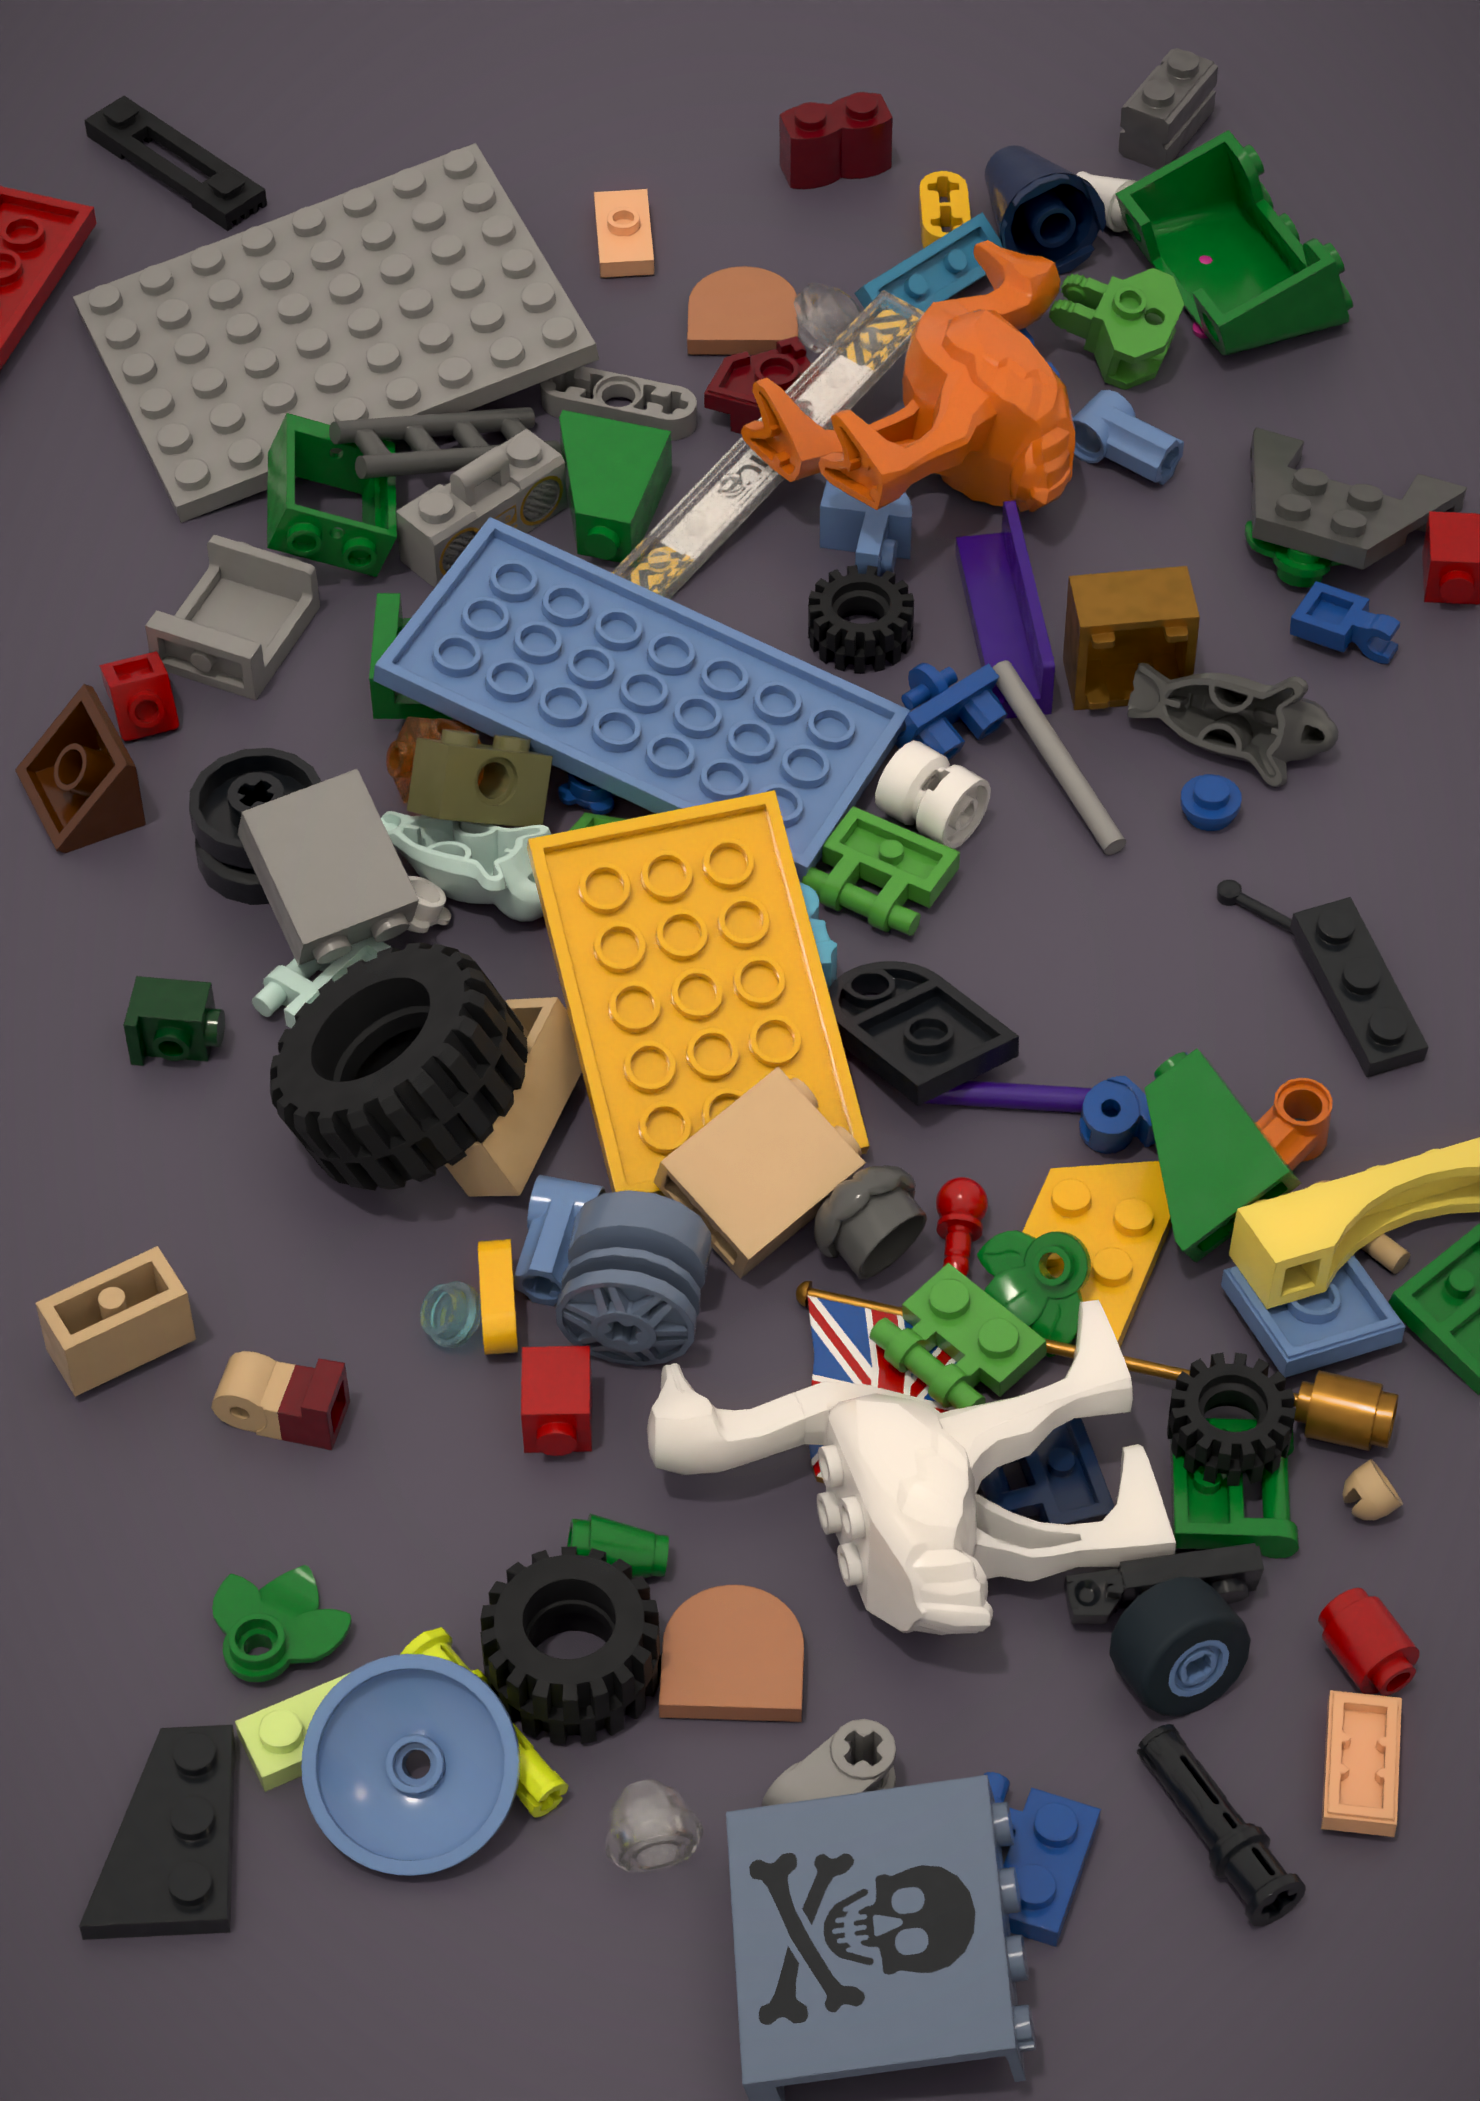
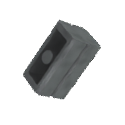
M1178 48L1171 49L1161 61V65H1158L1123 105L1120 127L1123 130L1119 136L1118 152L1125 158L1157 170L1171 163L1214 111L1216 91L1213 89L1217 84L1218 66L1214 61L1200 57L1190 51Z

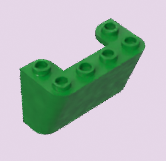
M1230 130L1116 193L1123 220L1134 242L1155 269L1174 276L1185 309L1216 349L1224 356L1348 323V310L1353 308V301L1347 288L1340 280L1339 274L1343 273L1345 268L1339 253L1330 242L1322 245L1316 238H1312L1303 245L1300 243L1298 231L1290 217L1286 213L1278 216L1273 210L1274 206L1271 197L1259 179V176L1264 173V167L1257 152L1250 144L1243 147ZM1206 255L1210 256L1213 261L1210 264H1203L1199 261V258Z

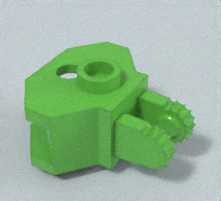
M1151 268L1123 280L1112 276L1107 285L1090 277L1085 278L1084 275L1081 276L1078 273L1076 275L1072 273L1070 276L1067 275L1061 286V293L1068 300L1059 299L1054 302L1049 311L1051 322L1061 329H1066L1069 333L1086 339L1084 350L1094 353L1105 383L1127 390L1154 379L1176 333L1175 325L1184 308V302L1174 276Z

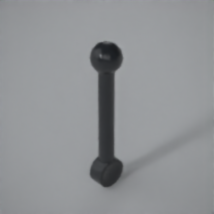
M1224 880L1218 884L1217 900L1221 904L1226 906L1238 904L1293 933L1290 928L1291 918L1242 893V887L1237 881Z

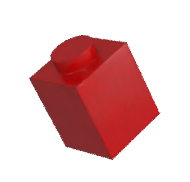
M1429 511L1422 551L1424 602L1480 605V514Z
M590 1346L522 1347L521 1422L524 1453H544L550 1456H563L572 1452H592V1370Z

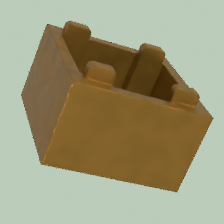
M1187 566L1069 576L1063 663L1074 710L1128 706L1130 694L1134 690L1133 680L1138 663L1150 665L1169 680L1194 675L1200 615Z

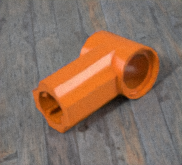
M1309 1078L1291 1079L1282 1084L1275 1093L1274 1105L1256 1122L1292 1171L1301 1162L1313 1160L1321 1155L1327 1146L1333 1100L1329 1090L1322 1083ZM1295 1119H1305L1307 1121H1297Z

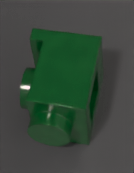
M136 976L123 1024L131 1065L143 1066L146 1056L161 1057L170 1061L195 1060L208 1062L211 1048L221 1046L225 1030V1013L223 1009L215 1008L211 982Z

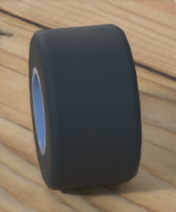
M1176 1577L1157 1583L1139 1595L1121 1614L1111 1634L1109 1655L1116 1671L1148 1708L1162 1716H1183L1201 1710L1220 1698L1238 1679L1248 1660L1251 1638L1243 1620L1212 1586L1200 1578Z

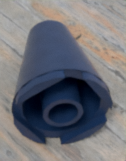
M1022 146L1004 147L990 158L985 169V180L1002 247L1025 255L1045 257L1055 262L1059 275L1073 270L1087 260L1095 250L1092 244L1099 230L1103 233L1106 225L1105 206L1095 188L1082 177Z

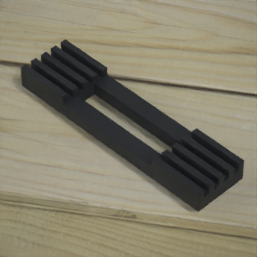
M122 96L84 120L88 138L121 160L125 157L173 188L191 201L192 208L227 231L232 229L231 222L237 226L241 223L240 217L246 220L250 217L249 211L255 214L258 212V206L261 208L267 206L265 188L126 96ZM152 139L210 178L202 183L144 145L143 140L147 143L151 142Z

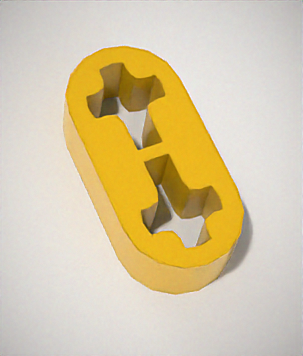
M948 171L933 172L926 175L920 182L919 217L923 248L948 234L947 232H942L941 227H950L951 232L971 219L968 186L965 179L956 173ZM939 197H947L948 202L940 203Z
M511 1239L478 1241L484 1354L517 1353L518 1339Z

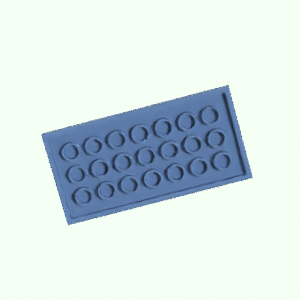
M492 517L488 518L377 661L373 681L489 736L507 735L530 739L529 751L553 756V766L655 814L775 790L800 882H802L803 876H806L809 869L816 866L822 857L824 843L852 806L856 805L894 747L899 734L906 728L905 717L911 712V710Z

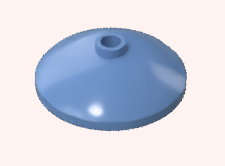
M423 1654L393 1655L369 1662L352 1671L339 1681L322 1700L313 1715L304 1740L301 1765L302 1782L309 1808L317 1824L326 1837L345 1855L357 1863L383 1873L406 1876L430 1874L448 1869L467 1860L481 1850L500 1829L513 1805L520 1777L519 1744L514 1725L505 1706L497 1694L476 1674L461 1665L440 1657ZM416 1750L425 1752L430 1759L428 1773L419 1779L411 1776L406 1768L408 1756Z

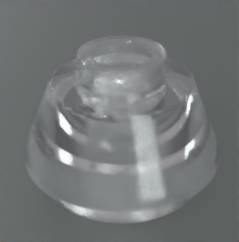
M658 1780L638 1781L624 1788L621 1792V1797L611 1806L605 1852L613 1863L627 1872L647 1874L667 1870L683 1863L694 1854L703 1836V1826L700 1819L675 1788L664 1786Z

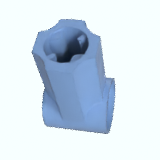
M1101 390L1073 416L1075 427L1074 456L1081 461L1098 463L1106 457L1155 483L1164 485L1173 476L1175 468L1183 456L1184 441L1136 418L1131 404L1125 397L1115 391Z
M539 1175L536 1178L528 1208V1234L514 1274L515 1290L524 1293L531 1302L554 1306L557 1303L558 1295L562 1291L561 1281L563 1273L569 1266L568 1248L575 1217L584 1203L606 1193L604 1186Z

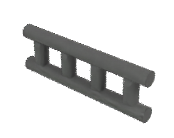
M530 407L333 421L329 428V435L334 444L355 443L362 452L363 456H358L355 462L356 474L360 479L452 472L461 469L495 446H500L488 445L480 433L501 432L508 441L523 430L532 429L535 424V414ZM453 435L462 448L440 449L431 437ZM404 439L413 452L391 453L382 441ZM557 440L544 441L562 455L561 445Z

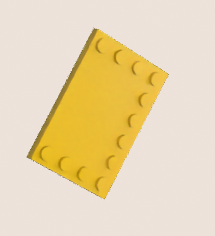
M775 790L528 839L527 851L612 1192L631 1190L656 1193L665 1197L664 1193L654 1183L660 1162L776 1067H779L790 1080L798 1078L805 1083L818 1102L817 1110L833 1127L839 1125L845 1128L859 1144L862 1154L867 1153L870 1145Z

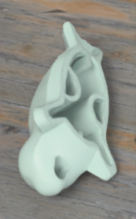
M387 811L381 817L395 849L408 860L420 877L440 887L446 897L467 903L494 904L506 916L521 922L534 921L543 916L527 851L528 839L551 835L549 827L545 825H531L519 828H503L493 824L440 820L425 815L409 816L394 811Z

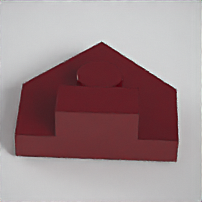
M798 336L776 342V349L750 356L747 351L724 358L705 390L704 408L730 414L731 432L741 434L744 425L753 421H762L760 409L753 394V384L755 381L769 378L780 386L794 401L821 372L815 370L808 360L806 349ZM801 409L807 416L809 415L810 411Z

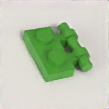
M852 806L822 848V862L833 866V870L828 874L811 867L806 876H803L801 883L810 886L816 891L822 905L836 911H840L843 907L867 917L870 926L884 932L895 929L912 936L918 928L921 915L903 905L909 899L930 908L958 871L960 852ZM861 878L883 889L876 895L855 886V884Z
M947 1263L902 1304L903 1319L911 1324L913 1328L901 1330L888 1318H882L874 1325L869 1336L873 1342L885 1351L884 1358L899 1372L909 1370L929 1386V1396L943 1408L953 1406L955 1409L985 1404L986 1398L974 1389L980 1381L1001 1397L1047 1355L1046 1340L950 1263ZM938 1346L957 1363L945 1365L933 1356L930 1351Z

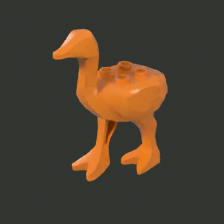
M989 240L975 244L974 258L985 271L994 291L986 295L933 302L921 316L911 333L905 357L902 378L903 402L905 406L903 409L869 425L851 410H842L831 415L834 430H825L809 418L780 386L769 378L755 381L753 384V394L760 409L762 421H753L744 425L741 430L743 440L766 464L789 482L821 472L829 483L875 510L899 499L912 484L933 473L940 474L946 484L973 501L985 502L993 506H1003L1004 501H1016L1020 513L1027 510L1035 512L1039 508L1060 498L1067 483L1072 478L1075 427L1065 384L1052 370L1031 341L1019 331L1041 319L1057 297L1060 288V277L1055 262L1042 256L1025 255L1001 248Z

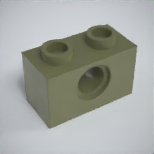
M442 729L441 740L417 737L407 811L440 820L516 827L543 825L553 756L529 751L530 739L494 735L493 745L478 744L479 734L451 729ZM483 769V779L478 786V777Z

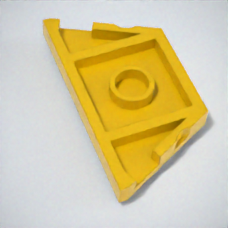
M1159 1161L1051 1168L1022 1231L1035 1238L1045 1233L1062 1231L1070 1233L1082 1241L1091 1259L1090 1276L1085 1286L1080 1290L1083 1302L1099 1300L1119 1347H1121L1172 1226ZM1052 1253L1047 1260V1270L1055 1278H1058L1063 1273L1064 1262L1058 1254Z

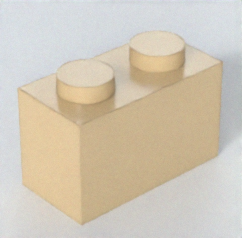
M158 1246L36 1302L46 1350L75 1397L196 1340L188 1293Z

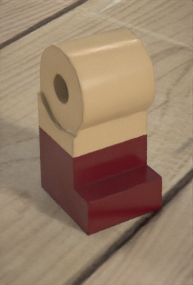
M242 1351L234 1353L228 1360L211 1408L220 1420L232 1427L256 1432V1435L333 1450L350 1404L346 1366L343 1362L319 1358L316 1367L312 1368L278 1362L257 1352Z

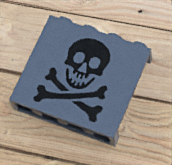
M988 1775L726 1812L742 2085L749 2101H785L784 2086L1002 2056H1006V2059H1008L1014 2081H1026L1023 2052L1036 2050V2038L1030 2004L1018 2005L1016 1982L1029 1980L1022 1934L1011 1936L1009 1914L1021 1912L1018 1878L1015 1867L1004 1868L1002 1847L1014 1845V1833L1009 1804L1007 1802L995 1803Z

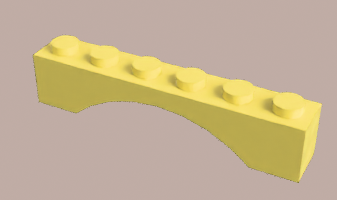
M1480 1137L1441 1149H1431L1418 1156L1387 1165L1373 1166L1360 1173L1329 1182L1315 1183L1302 1190L1268 1200H1257L1250 1205L1237 1208L1229 1256L1266 1309L1326 1292L1338 1270L1360 1248L1382 1234L1417 1220L1446 1214L1480 1212Z

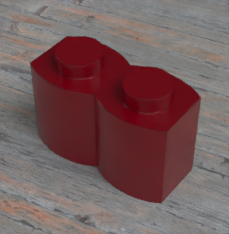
M856 92L840 98L832 104L806 102L790 108L779 115L780 167L790 188L814 189L832 184L840 178H868L884 173L892 167L893 116L882 95Z

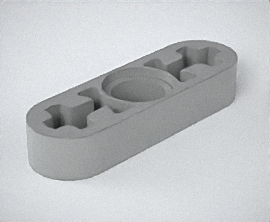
M584 366L540 382L542 407L549 415L559 418L562 410L668 430L671 431V441L681 440L690 436L697 427L696 397L690 390L681 386ZM614 397H625L633 401L623 407H613L605 403L608 399Z

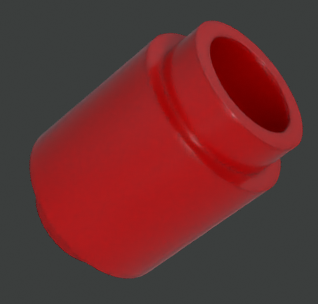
M1353 1588L1335 1597L1321 1611L1318 1622L1324 1630L1322 1640L1363 1694L1379 1692L1382 1696H1388L1404 1688L1413 1679L1416 1673L1414 1665L1420 1655L1419 1649L1379 1597L1369 1596L1363 1588Z

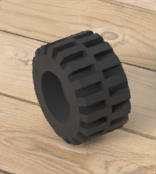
M577 1546L561 1547L562 1555L549 1557L546 1550L532 1554V1564L525 1567L517 1562L507 1569V1583L499 1581L494 1583L488 1593L490 1605H483L480 1617L484 1673L488 1679V1685L505 1706L512 1722L521 1718L523 1733L536 1738L541 1731H546L550 1733V1743L566 1744L567 1735H580L581 1744L597 1741L596 1731L606 1729L612 1736L625 1729L624 1716L628 1715L637 1719L646 1709L645 1696L654 1697L658 1687V1671H661L659 1612L656 1600L650 1599V1587L641 1576L632 1579V1566L622 1559H618L612 1565L607 1563V1555L604 1551L592 1548L588 1556L577 1555ZM567 1631L587 1632L598 1636L606 1642L596 1652L576 1659L554 1658L537 1649L547 1638Z

